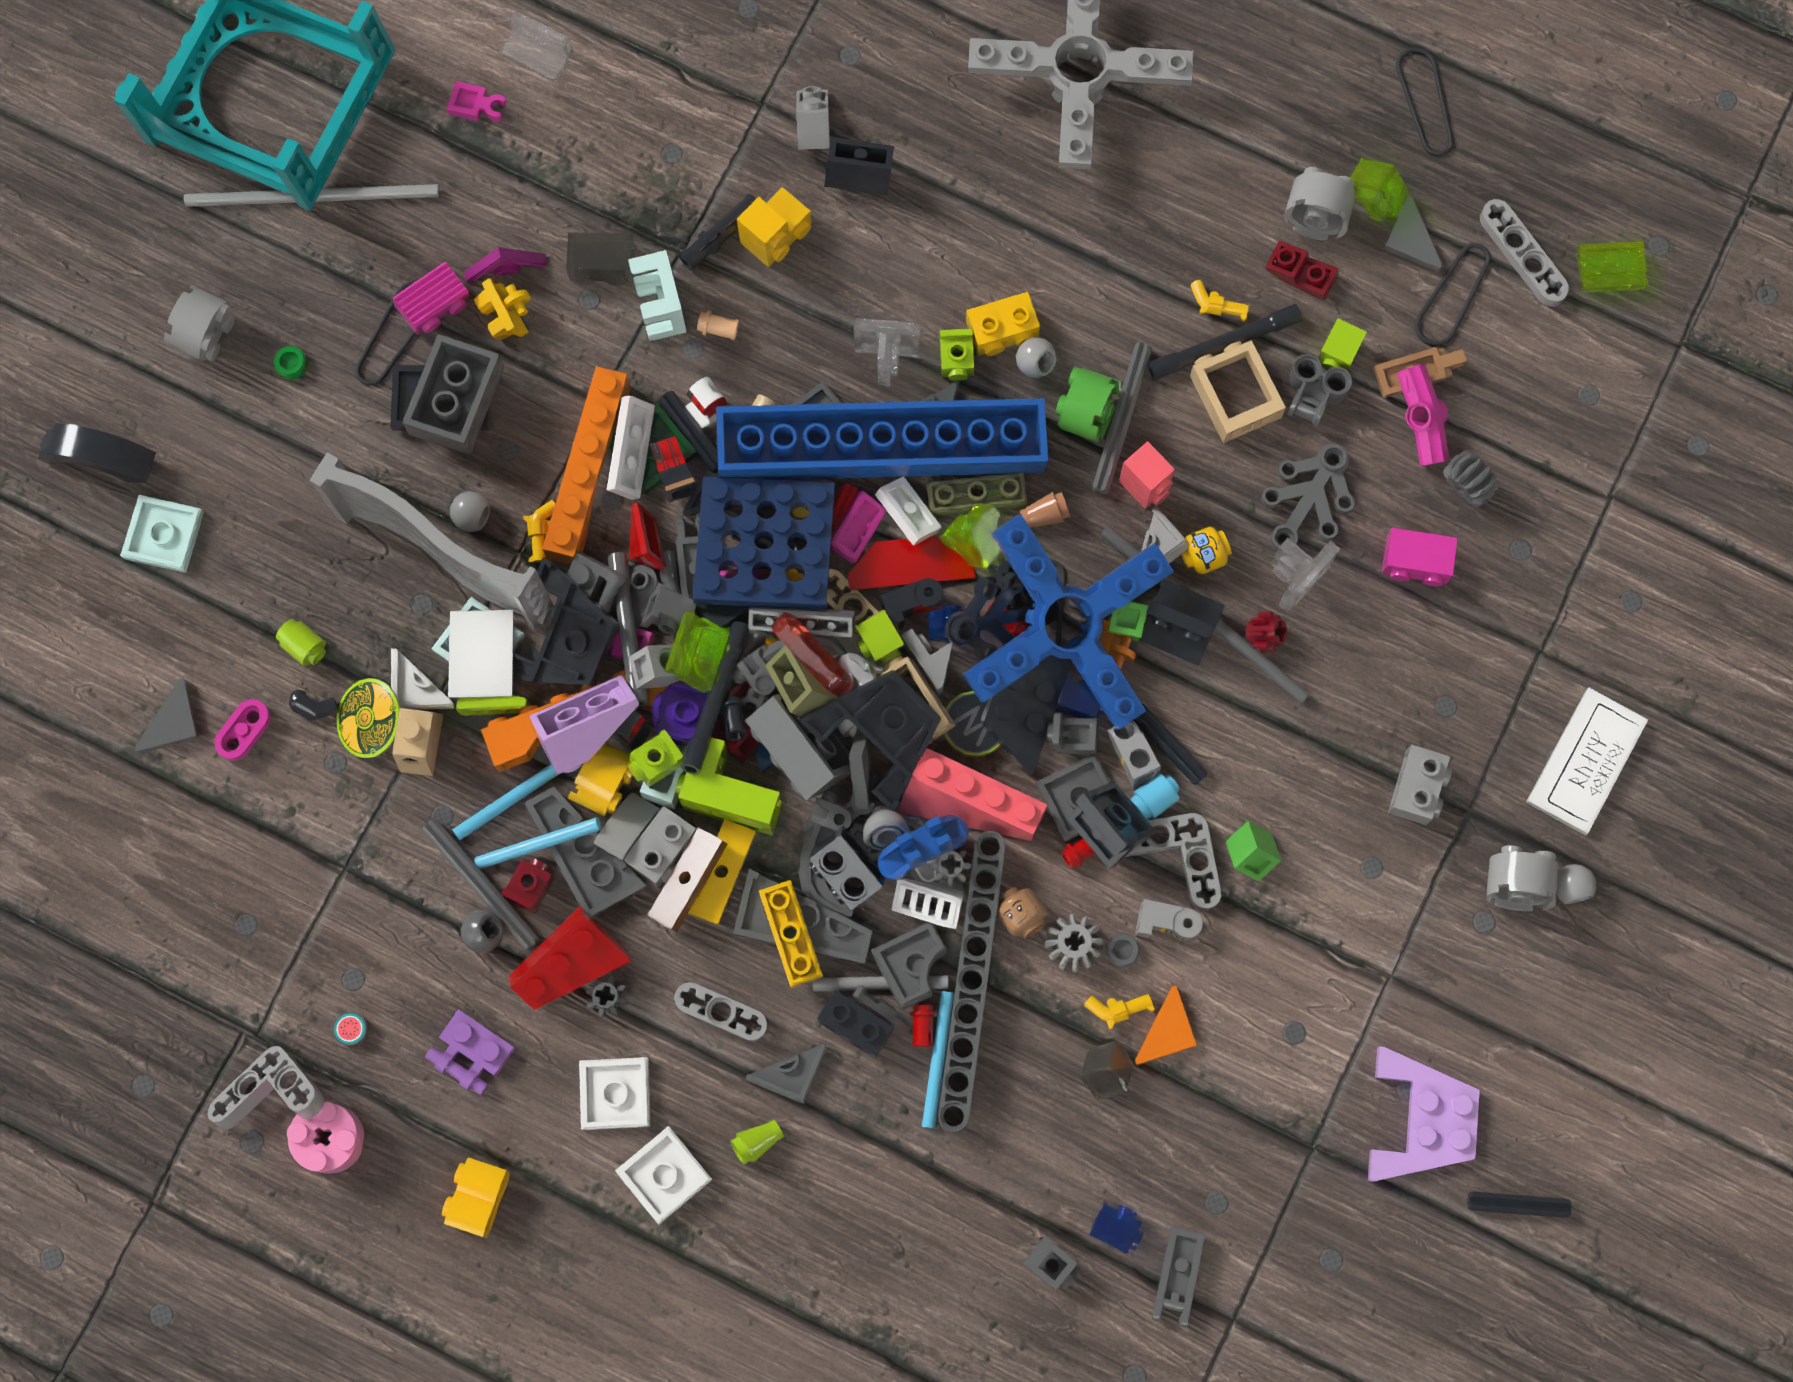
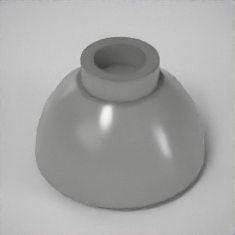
M878 806L872 810L864 825L863 840L869 848L883 851L897 837L906 832L910 833L907 822L900 814L890 810L887 806Z

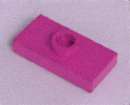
M863 490L858 492L832 534L831 549L851 564L855 563L886 514L887 510Z

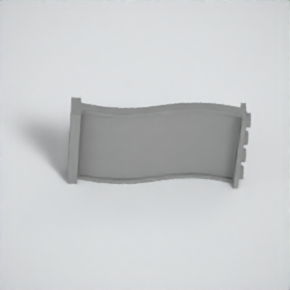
M328 452L326 453L309 481L338 520L348 525L350 520L355 517L392 530L422 548L470 591L502 609L513 610V613L524 616L531 629L536 631L540 624L545 625L552 615L553 608L551 606L553 602L536 569L530 566L526 573L521 574L495 566L472 555L447 538L406 500L376 482L361 475L348 472L337 457Z

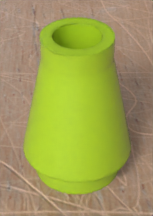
M773 1119L766 1124L736 1133V1138L731 1140L730 1143L738 1159L745 1165L748 1162L754 1163L778 1140L784 1138V1135L777 1122Z

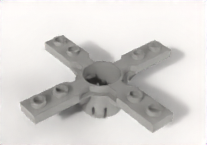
M1068 0L1066 34L1056 39L1051 47L1038 46L1032 41L970 38L968 73L1049 78L1051 90H1054L1051 93L1052 97L1058 103L1062 102L1058 168L1091 169L1094 105L1103 98L1102 94L1106 85L1110 81L1191 86L1193 51L1129 47L1125 51L1111 50L1107 42L1098 37L1100 0ZM1092 55L1091 62L1098 67L1100 72L1097 78L1089 82L1079 83L1064 77L1058 70V67L1061 63L1067 61V57L1068 59L1081 58L1090 60Z

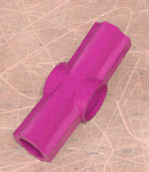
M1425 363L1397 373L1408 405L1406 421L1415 432L1420 465L1449 461L1444 423L1448 417V409L1445 403L1437 398ZM1425 410L1428 412L1429 419L1426 418Z

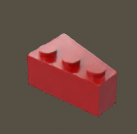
M580 905L508 976L510 988L533 1010H536L632 960L628 950Z

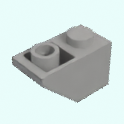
M809 86L796 93L798 150L829 149L828 89L821 90L820 87Z

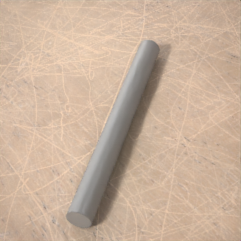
M948 975L929 976L931 989H948ZM884 977L819 978L813 981V992L856 991L859 985L865 986L866 991L890 990Z

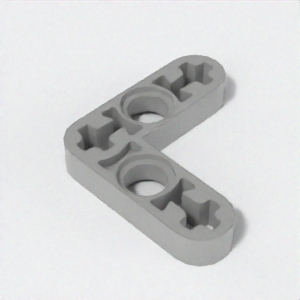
M1196 813L1148 820L1152 827H1164L1169 833V839L1163 844H1157L1150 838L1145 842L1147 847H1141L1142 844H1139L1125 857L1180 848L1192 905L1201 911L1213 909L1221 898V888L1206 820ZM1188 821H1193L1194 826L1201 827L1195 838H1192L1191 834L1186 832L1178 835L1180 841H1174L1175 830L1171 823H1177V830L1186 828ZM1201 853L1207 857L1208 866L1205 870L1196 871L1190 866L1189 859L1192 854ZM1211 874L1212 879H1206L1205 884L1207 891H1213L1214 896L1209 899V903H1205L1203 898H1197L1196 896L1201 891V882L1198 880L1194 883L1192 877L1202 878Z
M273 1046L261 1054L210 1104L208 1118L222 1130L231 1129L275 1089L291 1110L301 1118L309 1119L317 1115L322 1109L324 1096L289 1053L280 1046ZM297 1075L296 1082L290 1088L285 1089L288 1080ZM257 1081L253 1091L245 1095L247 1087ZM303 1094L307 1095L308 1101L306 1103L300 1098Z

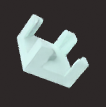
M664 250L628 259L633 275L658 270L633 278L639 297L655 293L658 295V300L640 305L644 323L650 324L670 319L646 326L649 341L686 333L682 309L667 251Z

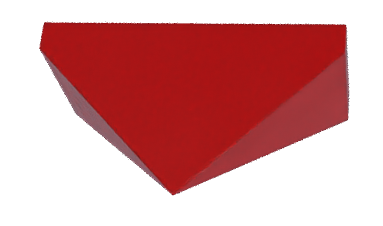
M636 502L632 505L629 560L662 570L666 568L656 518Z

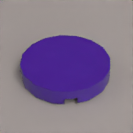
M676 682L669 685L668 689H665L663 692L661 691L656 696L652 706L653 726L659 734L665 729L675 745L688 746L689 741L693 738L706 702L708 689L693 682ZM718 716V718H717V721H716V724H715V727H714L713 732H714L715 729H716L717 723H718V721H719V716Z

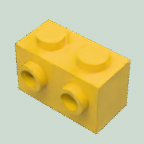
M1028 292L966 310V323L968 329L973 331V344L977 356L983 354L994 356L1003 352L1006 347L1013 345L1019 347L1030 338H1039L1040 325Z

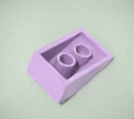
M622 675L529 717L541 745L558 775L563 772H573L581 764L589 761L639 703Z

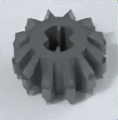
M1463 451L1461 454L1456 455L1443 470L1446 482L1452 487V490L1458 494L1459 498L1464 499L1467 504L1479 507L1490 500L1499 488L1497 477L1492 473L1490 467L1483 460H1480L1476 454L1468 451Z

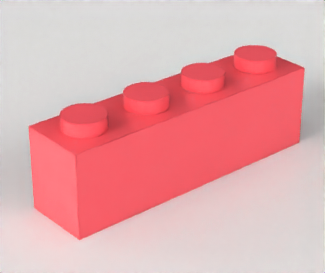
M926 748L912 774L913 776L897 811L898 814L902 813L905 816L924 818L925 820H931L936 816L940 818L946 815H954L961 818L967 824L968 829L994 831L1003 836L1032 841L1046 812L1047 804Z

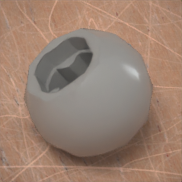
M1033 337L1024 341L1016 353L1018 368L1027 377L1041 378L1048 375L1053 370L1057 361L1054 347L1043 338Z
M467 491L460 493L455 497L450 506V517L454 525L462 531L475 532L481 530L490 514V504L487 498L479 492Z
M1570 864L1558 871L1556 896L1561 902L1573 904L1594 897L1596 878L1591 870L1583 865Z

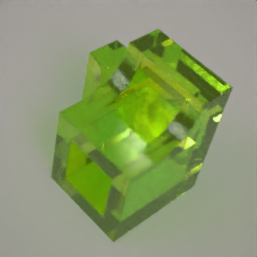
M1361 158L1350 177L1354 181L1355 199L1363 204L1370 218L1375 221L1383 222L1386 216L1395 218L1409 194V190L1394 164Z
M977 504L968 515H959L939 539L946 547L953 549L961 555L970 566L986 568L1001 551L991 535V532L997 529V520L1001 514L993 505Z

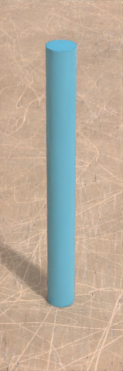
M552 764L452 829L459 840L463 839L556 777L557 773Z
M596 817L475 857V864L479 869H483L600 831L602 825L599 818Z
M941 991L922 1121V1127L935 1129L954 1000V993Z

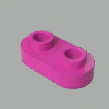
M249 699L242 702L215 737L214 744L218 754L229 761L243 759L269 726L271 721L269 709L259 700ZM254 713H259V720L256 723H250V716ZM233 740H239L238 748L230 750V743Z

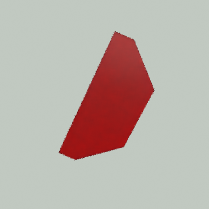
M931 536L914 546L909 539L874 542L848 573L847 577L849 590L908 585L926 578L935 579L938 582L975 578L973 562L937 536Z

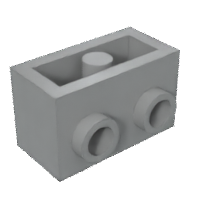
M1411 744L1405 751L1388 814L1423 825H1427L1433 817L1438 818L1443 805V799L1439 798L1441 787H1447L1452 774V768L1448 767L1450 756Z
M663 806L624 858V862L632 870L659 888L663 882H667L693 837L696 828Z

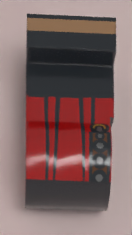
M675 435L650 443L657 466L656 469L668 502L697 494L694 479L688 469Z
M922 579L880 595V605L897 631L904 628V618L919 612L930 613L937 610L942 602L943 589L935 579Z
M633 711L610 737L634 751L647 743L655 729L645 722L646 719L642 715Z

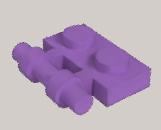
M458 1009L439 1036L441 1040L449 1044L447 1050L442 1053L435 1047H431L425 1058L434 1063V1068L442 1074L447 1072L460 1081L459 1085L467 1091L472 1089L481 1096L489 1084L480 1079V1075L484 1070H487L494 1076H497L515 1050V1047ZM459 1053L474 1061L469 1070L454 1061Z

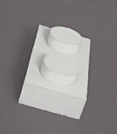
M904 476L879 488L875 494L913 546L937 534L941 529V525Z

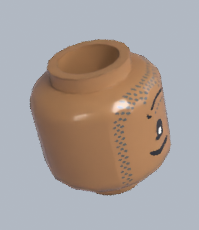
M1013 887L1000 897L1002 903L998 907L997 915L1012 936H1023L1024 939H1027L1046 925L1044 919L1047 916V909L1032 889L1018 890L1017 887Z

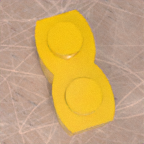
M469 1157L465 1164L460 1163L454 1176V1183L458 1184L453 1197H447L443 1206L442 1216L446 1217L444 1224L488 1238L505 1192L510 1172Z

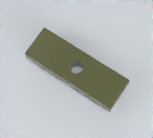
M1024 472L927 482L929 511L933 516L1027 507ZM974 490H980L983 494L979 497L973 496L971 492Z

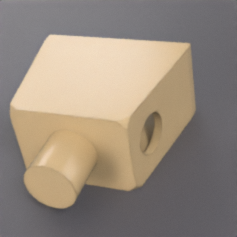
M400 708L393 745V757L400 772L433 776L443 714Z

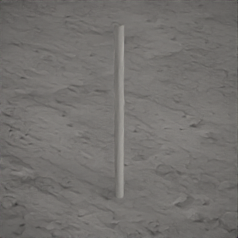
M439 184L327 188L321 190L315 202L440 197ZM279 190L184 194L185 207L296 203L293 196Z

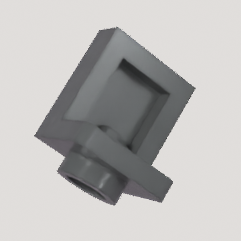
M1054 713L1053 723L1048 724V742L1052 743L1057 754H1097L1099 722L1097 718H1064L1062 713Z

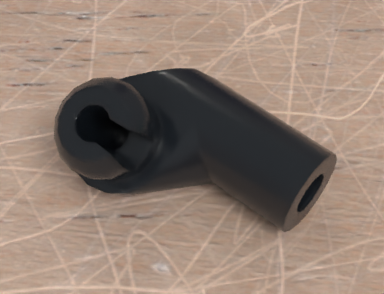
M295 690L290 694V708L294 713L307 720L314 721L339 713L334 697L316 702L309 698L303 690Z

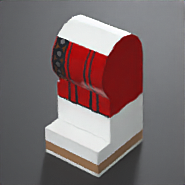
M709 377L697 381L687 392V396L692 402L685 407L705 432L717 423L716 407L727 406L726 398L717 390Z

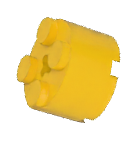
M605 742L598 752L583 764L574 782L577 784L576 789H578V792L576 794L570 791L568 799L604 817L607 812L613 815L623 798L622 794L619 793L622 784L629 785L634 777L628 767V764L631 763L629 761L630 754Z

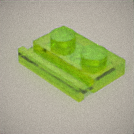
M1643 241L1579 244L1577 247L1579 276L1582 282L1581 293L1646 289L1649 285L1646 279L1647 267Z
M690 610L683 614L665 672H672L677 675L679 680L705 693L712 689L730 632L704 617H697L694 615L695 612Z

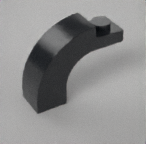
M55 423L54 428L48 429L41 440V451L38 459L48 464H76L90 467L110 474L127 483H146L156 452L130 440L103 431L77 425Z

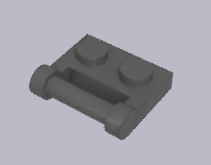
M584 553L575 554L567 573L593 600L596 599L605 578L607 584L598 604L608 614L619 587H623L627 579L626 575ZM559 597L553 607L552 613L554 614L560 601Z

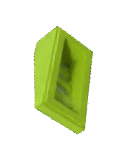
M515 695L459 697L456 710L460 715L464 716L515 714L531 705L526 698Z

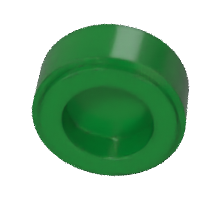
M295 346L283 347L274 356V367L284 379L296 380L307 371V358Z

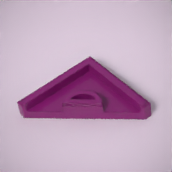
M498 247L464 271L465 281L473 283L489 273H494L495 278L519 273V267L521 266L544 268L547 265V259L543 253Z

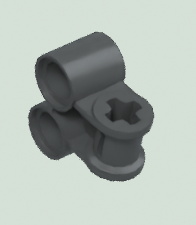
M1305 354L1299 356L1294 361L1289 374L1290 385L1297 390V393L1287 415L1291 417L1297 415L1311 421L1312 426L1317 428L1327 404L1336 405L1344 401L1351 388L1352 378L1350 373L1341 367H1333L1327 370L1325 374L1322 373V365L1319 359L1313 355ZM1302 368L1308 369L1313 374V377L1303 378L1299 375L1298 370ZM1336 381L1340 383L1343 390H1332L1328 386V382Z

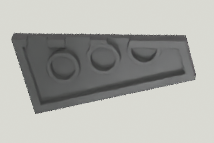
M751 869L748 870L733 931L734 936L776 945L759 890L779 883L773 882ZM795 893L815 954L865 965L873 931L817 904V902ZM788 928L784 936L792 939L796 936L797 931L794 928Z

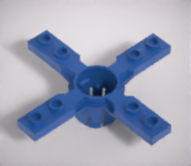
M1021 514L991 532V535L1035 603L1032 607H1035V609H1028L1025 615V622L1031 623L1032 626H1028L1026 631L963 673L980 702H985L1039 665L1040 661L1049 655H1053L1059 659L1072 660L1115 729L1120 730L1146 712L1112 656L1108 655L1099 642V638L1103 630L1104 617L1116 609L1122 608L1174 572L1158 545L1151 544L1092 586L1083 590L1076 586L1063 585L1057 576L1056 568ZM1062 597L1071 599L1078 607L1081 617L1086 618V621H1081L1079 634H1083V636L1073 637L1070 641L1064 643V647L1057 646L1048 637L1045 629V616L1049 607Z

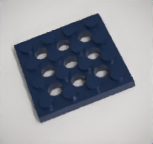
M703 477L693 603L827 610L835 482ZM730 505H739L743 508V512L737 517H729L725 514L726 508ZM764 506H771L776 510V513L773 517L764 519L758 515V511ZM801 507L808 510L809 515L803 520H795L791 517V512ZM728 535H736L741 539L740 543L733 548L724 546L722 541ZM768 536L773 539L774 543L768 549H760L755 545L757 539ZM794 538H802L807 542L806 547L799 551L790 549L788 544ZM727 565H732L738 569V573L733 578H724L720 575L721 569ZM759 567H767L771 570V575L765 580H758L753 576V572ZM793 568L801 569L805 573L804 577L796 582L787 579L786 574Z

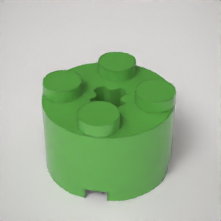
M1074 367L1068 381V385L1071 386L1067 396L1062 395L1056 407V414L1060 415L1057 426L1064 431L1099 442V437H1104L1115 413L1116 406L1113 405L1114 399L1112 398L1113 394L1116 396L1120 395L1121 381L1086 368Z

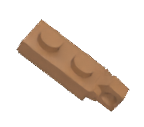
M1437 347L1375 365L1373 370L1382 397L1387 398L1403 393L1397 373L1402 370L1425 363L1431 382L1434 384L1453 375L1451 370L1464 366L1467 359L1463 349L1446 354L1444 348L1437 349Z

